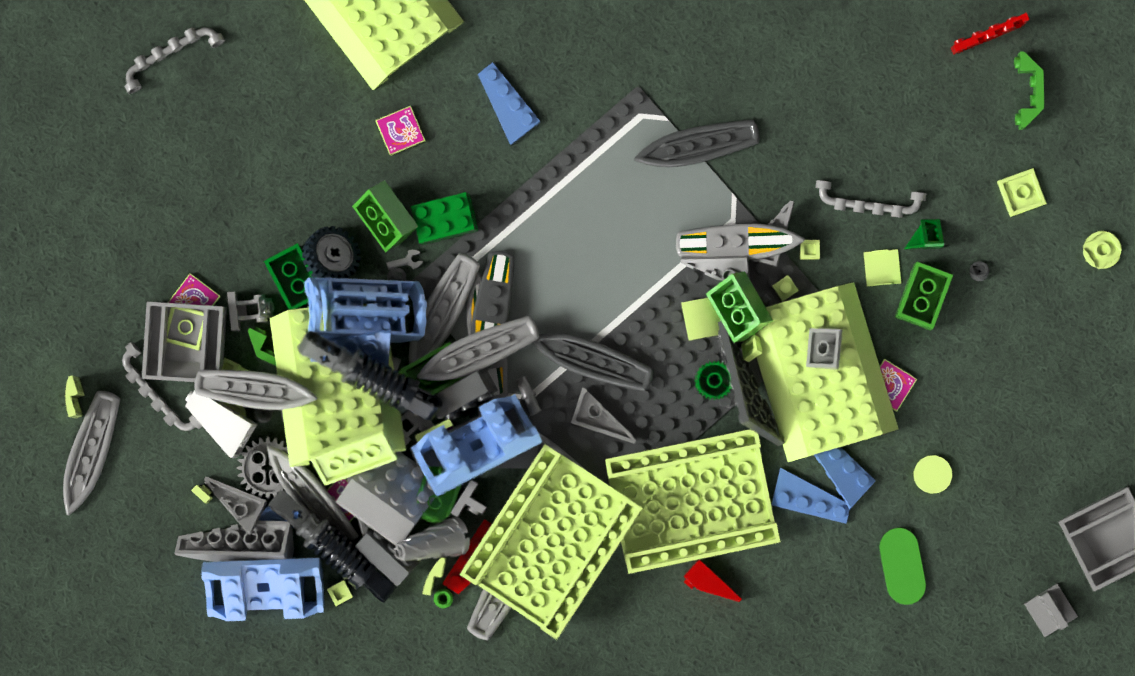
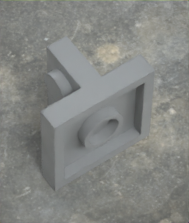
M473 480L469 482L451 511L453 515L459 517L466 504L469 506L467 509L475 515L485 512L487 507L471 498L479 485Z
M1058 584L1053 585L1024 603L1044 637L1057 629L1062 630L1068 626L1067 623L1078 617Z

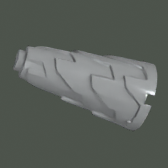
M448 518L424 529L423 532L411 535L397 543L394 548V555L402 561L416 559L419 561L432 557L436 559L466 554L469 549L470 538H465L464 533H468V530L460 518Z

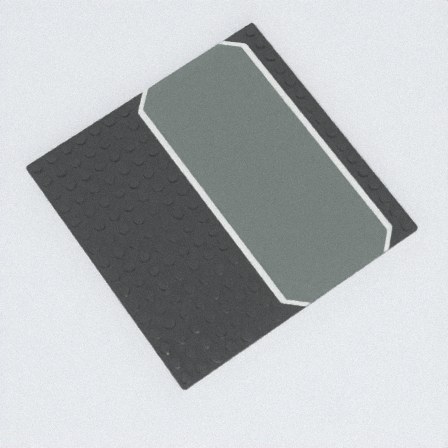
M640 87L634 88L477 224L479 231L465 234L412 280L420 282L427 301L459 253L474 258L480 264L478 272L482 276L491 251L510 253L514 255V273L509 321L530 316L536 323L539 334L561 333L583 337L612 348L653 368L652 382L647 391L642 392L571 372L548 359L533 343L507 357V397L515 394L525 414L539 433L559 446L589 473L608 485L605 459L694 441L736 405L733 389L719 400H709L708 397L705 399V396H701L702 394H699V391L696 390V382L694 380H696L695 376L698 369L710 361L711 363L719 361L720 364L723 362V365H726L727 359L722 351L723 342L719 335L688 340L681 303L708 298L706 293L721 283L722 280H716L705 275L703 271L696 268L691 269L681 263V257L678 256L676 250V237L680 231L733 224H759L706 162L680 167H656L634 160L652 142L678 131ZM785 252L780 254L777 267L748 260L750 281L756 292H771L775 298L774 305L782 303L772 285L789 275L799 291L785 301L819 292ZM468 297L450 333L456 341L469 336L467 327ZM754 358L750 361V364L760 384L763 378L757 358ZM523 376H527L532 390L536 392L535 397L542 410L530 416L525 401L521 399L522 394L515 381ZM717 376L709 377L711 385L719 384ZM582 388H585L636 439L635 444L571 423Z

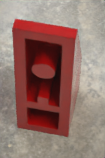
M699 559L683 575L686 579L684 583L691 589L695 587L697 590L737 602L742 600Z

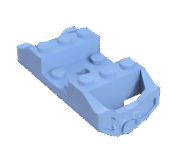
M309 277L304 282L310 313L308 331H314L326 339L391 330L390 343L419 341L425 334L427 301L419 281ZM408 295L413 302L414 326L413 331L410 333H406L404 318L410 312L409 305H405L408 301ZM322 310H323L324 331H320Z
M515 394L510 397L495 398L480 406L479 410L482 417L451 433H448L445 426L442 425L427 433L416 445L411 447L421 470L437 496L542 443L538 431L525 414ZM514 408L526 431L517 434L504 412ZM431 449L436 453L444 470V473L437 477L432 475L422 454Z
M320 558L203 562L201 574L205 584L208 617H216L225 621H245L247 610L283 609L284 619H297L324 612L323 568ZM304 576L315 577L317 602H305ZM214 580H221L224 605H215Z

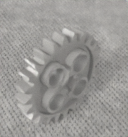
M267 437L266 442L259 438V444L252 441V448L247 445L245 446L248 452H241L244 459H238L242 466L237 467V469L242 470L238 477H244L241 484H248L245 489L246 491L252 488L251 495L259 492V498L266 494V498L270 499L271 494L275 497L280 490L284 491L281 483H276L273 480V475L275 474L273 470L269 471L270 485H267V470H264V466H267V447L273 446L287 454L288 448L284 447L285 441H281L278 444V438L271 442L270 437ZM257 453H261L264 457L260 464L254 461V456ZM257 472L263 474L264 478L261 483H257L254 480V475Z

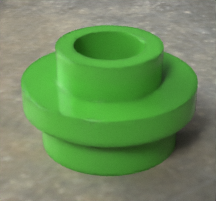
M440 589L434 595V602L440 608H447L453 602V595L447 589ZM441 595L447 596L446 602L440 601Z

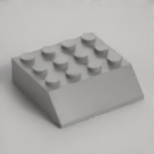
M147 302L142 379L195 382L199 370H222L224 364L227 307ZM171 307L190 308L204 312V315L201 316L175 309L167 337L168 317ZM185 319L193 323V331L188 335H183L178 331L179 322ZM182 322L180 329L182 332L187 333L191 330V325L189 322ZM203 322L200 350L167 342V338L196 346Z
M395 452L397 455V460L354 475L336 500L337 504L395 546L407 538L421 519L422 512H425L429 507L427 503L429 497L436 495L427 480L423 491L418 494L424 473L420 466H417V463L402 452ZM432 497V498L430 499V501H429L430 504L433 502V500L435 499V497Z
M1123 487L1058 521L1093 591L1135 571V500L1128 487Z

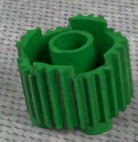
M710 361L702 365L696 372L695 387L699 391L698 393L702 394L701 396H705V399L708 397L709 400H719L726 396L727 393H730L732 389L730 384L731 376L723 362L720 364L719 361L717 363L715 361L711 363ZM717 376L719 384L711 385L709 377Z

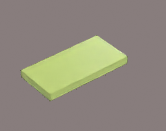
M382 427L310 453V459L324 485H328L397 460V455Z

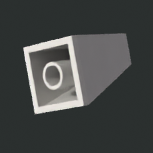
M195 390L194 392L190 391L186 398L187 409L229 457H239L255 430L257 423L218 400L196 395Z

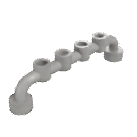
M194 27L187 29L184 32L186 37L180 40L178 37L168 40V47L164 49L161 46L153 48L151 50L153 55L145 58L144 55L137 57L134 60L136 64L129 68L126 73L127 84L125 89L128 94H133L142 88L138 79H133L135 73L143 71L151 64L165 59L167 55L181 50L185 45L194 43L204 35L210 36L208 42L212 48L225 42L224 37L221 33L217 34L211 28L204 27L197 31Z
M816 180L815 187L819 188L821 200L826 204L834 205V210L845 211L846 207L853 208V212L864 213L865 209L872 210V214L875 215L891 212V217L902 218L903 214L917 212L922 201H926L927 195L926 193L911 192L910 200H914V203L910 207L831 198L827 195V190H831L832 182Z
M130 342L125 347L127 351L122 359L123 366L128 372L125 377L132 384L137 382L140 385L139 393L143 397L149 396L153 400L151 406L157 412L162 410L166 416L163 419L169 426L174 424L183 431H190L195 427L200 429L202 425L193 414L189 417V423H183L179 416L170 409L164 399L154 391V388L145 379H142V375L130 363V358L132 356L136 358L141 354V351L133 342Z

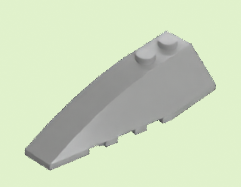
M258 521L251 535L238 524L231 525V528L212 529L211 532L206 533L201 531L178 536L174 554L212 562L292 559L294 552L292 525L287 521Z

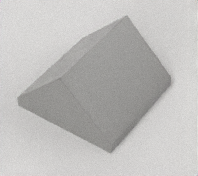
M810 328L806 367L839 369L842 329Z

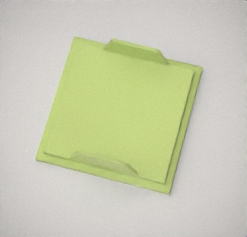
M898 249L864 252L867 286L901 284Z

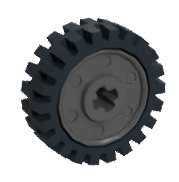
M326 226L314 232L306 240L303 246L302 258H305L303 261L304 265H308L306 270L313 272L311 274L312 277L348 279L357 271L361 261V257H359L361 252L360 249H356L359 246L358 243L352 242L355 238L353 236L348 237L349 232H342L343 229L340 227L336 229L335 226Z

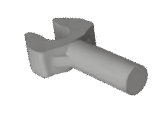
M408 250V255L405 258L387 262L388 270L405 265L411 266L412 269L420 267L423 261H412V257L420 254V251Z

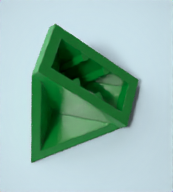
M921 219V225L904 249H941L944 247L940 219Z

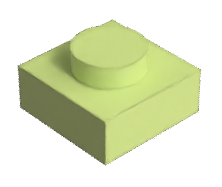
M804 240L800 244V260H819L820 240Z
M789 275L772 285L782 302L799 291Z
M756 335L741 344L743 360L750 362L762 353L761 340Z
M196 485L191 490L205 504H208L213 498L210 496L212 492L205 485Z
M345 580L327 589L335 606L353 598Z

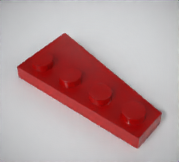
M1024 13L1018 17H1011L1002 24L997 23L990 26L984 32L982 30L972 34L971 38L966 40L961 38L954 41L955 45L951 47L953 55L1023 27L1030 20L1028 14Z
M485 519L470 540L468 552L459 557L442 583L457 594L462 592L471 583L461 576L460 573L492 526L490 522Z

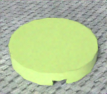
M1098 231L1091 234L1085 240L1083 255L1091 266L1098 269H1106L1114 266L1120 259L1122 246L1114 234Z
M936 455L920 459L913 471L916 485L922 491L930 494L945 490L950 485L952 479V469L949 463Z

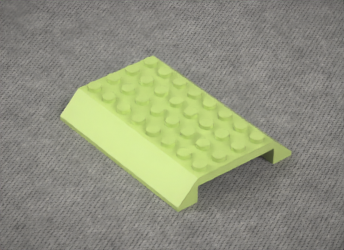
M305 0L373 90L387 81L389 75L445 33L452 32L464 23L448 0Z
M854 282L766 307L773 321L754 334L760 337L762 353L756 358L773 415L778 425L780 438L784 439L785 442L783 448L788 462L898 430ZM810 328L842 329L839 369L806 367Z
M309 307L287 310L270 318L277 375L300 383L318 397L317 400L306 405L282 410L290 467L310 465V453L382 427L394 451H406L401 413L389 405L391 399L387 403H383L382 398L380 400L375 398L376 394L370 396L369 391L364 393L362 391L363 386L359 390L356 389L357 382L354 386L341 382L342 375L340 373H334L331 369L320 365L318 362H310V358L299 353L298 345L308 332ZM323 310L320 331H324ZM390 346L389 366L394 370Z
M749 429L605 459L609 486L642 507V510L621 540L628 574L780 542L765 478L758 433Z
M544 444L460 575L473 584L480 586L540 626L543 631L558 639L642 510V507Z

